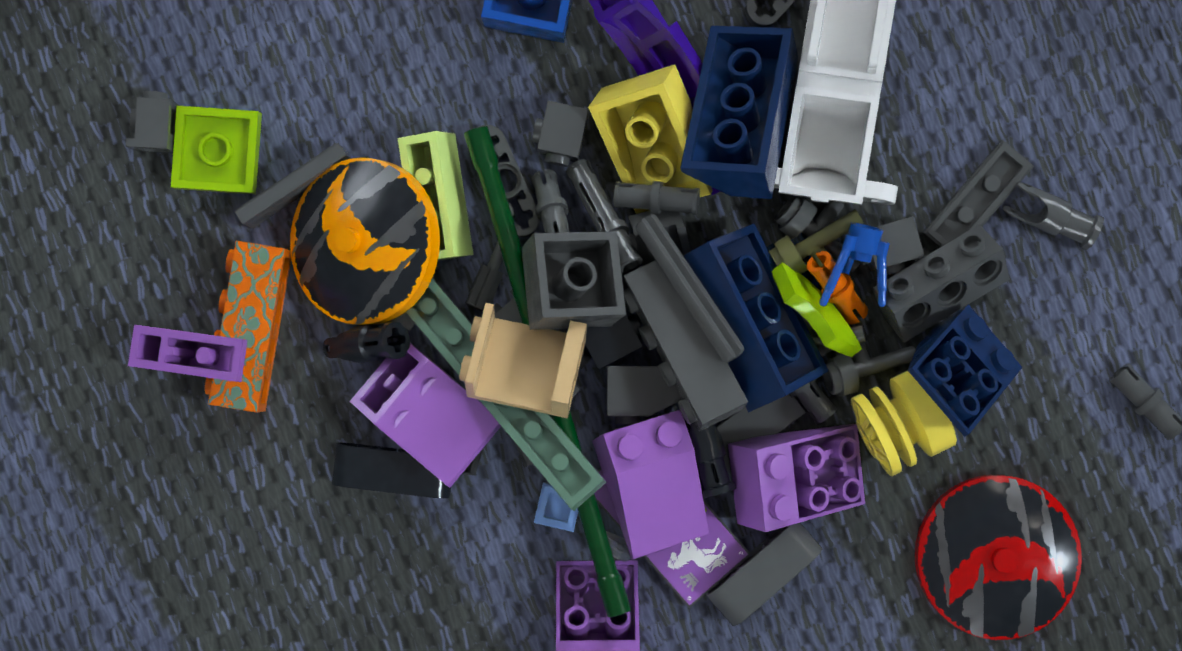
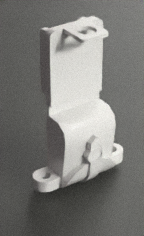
M810 0L783 167L777 168L774 188L779 189L778 193L811 198V201L829 203V201L862 205L863 201L887 205L896 203L897 186L866 180L896 0Z

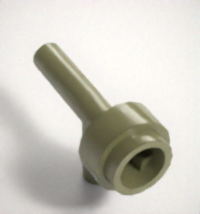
M854 209L795 245L790 237L786 235L774 243L775 247L769 250V253L777 266L784 263L794 271L803 274L808 271L803 261L804 258L810 255L819 267H823L816 253L826 251L824 246L848 233L851 222L861 224L864 222L857 210Z

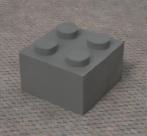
M617 231L534 233L521 248L530 330L565 329L569 327L570 320L586 323L587 328L611 327L626 315Z

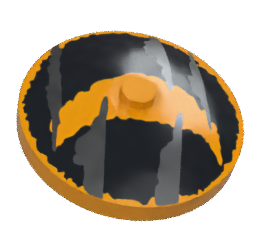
M352 158L332 165L310 183L295 210L290 232V253L296 278L303 292L316 308L332 319L343 323L355 325L380 324L404 314L425 293L435 273L439 257V224L429 195L412 174L400 166L387 161L372 158Z

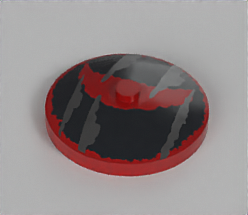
M978 476L950 488L928 510L916 539V572L921 588L930 604L944 619L958 629L984 639H1016L1032 634L1047 626L1064 610L1071 600L1081 573L1082 551L1080 539L1067 510L1044 488L1013 476Z

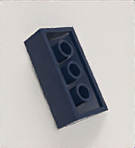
M711 26L680 167L683 173L729 196L772 199L798 61L792 28Z
M755 224L708 241L684 255V258L744 346L743 353L727 363L748 400L745 406L748 413L792 393L829 371L802 316L783 302L772 276V271L776 268V265Z

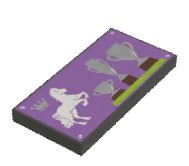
M600 467L597 469V471L604 478L602 469ZM605 483L595 492L597 503L621 529L607 484ZM705 501L704 506L709 534L644 555L689 608L751 555Z

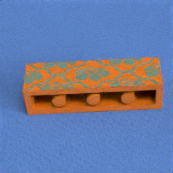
M236 241L235 248L229 250L225 266L226 273H230L228 289L222 290L219 299V313L223 314L221 330H216L214 335L248 341L241 382L206 377L205 394L209 395L208 405L256 413L266 411L291 264L290 250Z

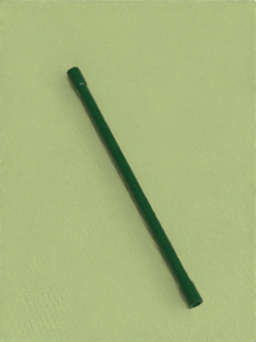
M488 126L478 127L465 132L464 136L474 169L477 171L522 324L529 325L522 247L498 170V159ZM569 411L568 418L550 415L582 452L571 412ZM594 493L577 510L596 570L597 584L607 617H614L629 612L631 607L621 574L618 572Z

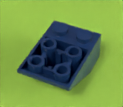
M968 304L938 323L917 345L908 371L965 437L971 433L1019 373L1022 366L1015 359L1012 352L988 328L986 322Z

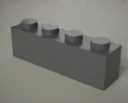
M655 260L624 275L625 307L630 314L637 312L643 324L639 328L641 337L649 350L656 348L663 362L658 365L660 373L668 387L676 386L682 400L678 401V406L686 422L689 425L695 422L700 432L743 410L748 400L728 363L721 359L658 262Z

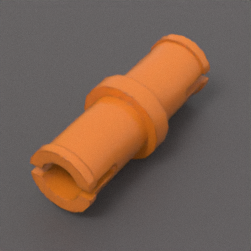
M827 251L816 253L823 267H819L813 257L807 262V269L822 287V294L835 265L832 255ZM841 273L828 302L836 306L848 324H857L860 321L853 313V309H856L863 319L867 316L869 309L854 290L855 284L852 278L846 273Z

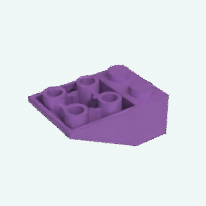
M411 343L403 358L393 360L386 357L349 401L375 426L449 488L501 427L478 399L467 397L466 389Z
M856 424L758 436L728 444L732 481L736 484V489L733 492L737 524L769 532L865 504L858 428Z
M638 560L615 561L617 570L621 574L631 610L614 617H607L593 561H556V651H640Z

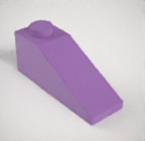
M134 325L128 366L241 382L248 340Z

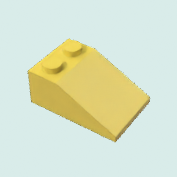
M675 64L600 89L588 108L623 183L652 185L653 181H661L663 186L700 188V197L711 195V186L683 173L680 168L693 109ZM634 208L636 214L648 211V209Z

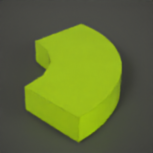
M784 263L779 264L772 271V276L783 302L807 320L825 347L853 357L862 350L854 332L837 308L829 302L824 307L820 306L819 300L822 293L813 283Z

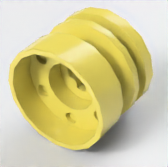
M908 370L890 379V389L893 396L891 400L876 386L869 389L872 404L863 394L851 398L858 431L871 455L879 461L883 469L890 476L902 472L899 456L909 467L917 464L914 444L917 443L928 456L932 457L955 446L957 442L955 430L950 419Z

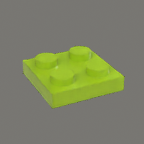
M176 106L171 188L256 195L262 113L248 110Z

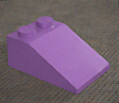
M680 410L604 433L592 440L631 560L709 534L695 451Z

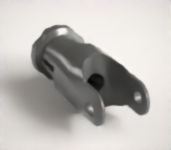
M1017 183L1018 188L1041 199L1045 203V207L1040 213L1028 215L1012 207L1004 206L1003 210L1007 214L1053 236L1061 234L1080 243L1082 249L1088 250L1093 246L1101 232L1104 217L1098 214L1092 217L1072 208L1071 202L1029 184Z

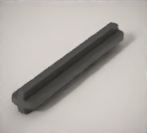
M651 214L641 219L637 223L636 231L721 359L727 363L739 357L744 351V346L658 217Z

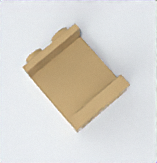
M485 303L482 317L475 316L471 327L470 341L475 342L472 356H464L460 369L459 380L465 382L467 397L568 418L586 343L587 324L570 320L567 333L551 329L530 330L527 324L495 318L494 304Z

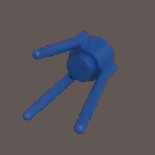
M850 223L842 250L819 300L820 306L824 307L827 305L841 273L849 275L854 260L871 262L873 255L877 256L878 305L880 307L886 305V257L890 243L881 241L882 229L861 223Z

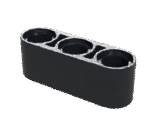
M345 442L336 443L332 485L429 498H450L451 487L449 488L404 449H398L397 452V448Z

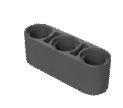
M801 523L783 527V530H780V528L776 529L750 552L752 557L746 558L721 580L722 583H718L706 593L709 600L732 626H736L746 620L821 553L822 547Z

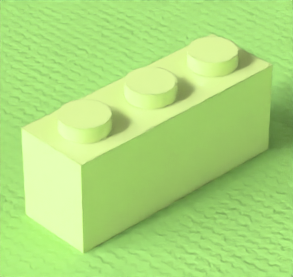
M433 131L397 138L402 168L420 182L435 208L440 231L438 261L473 255L456 134Z

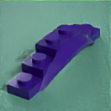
M588 0L594 9V16L598 23L613 39L638 76L670 65H676L693 109L703 63L678 22L675 21L668 25L653 0ZM711 187V188H712V193H711L712 195L721 192V191H719V190H717V189Z

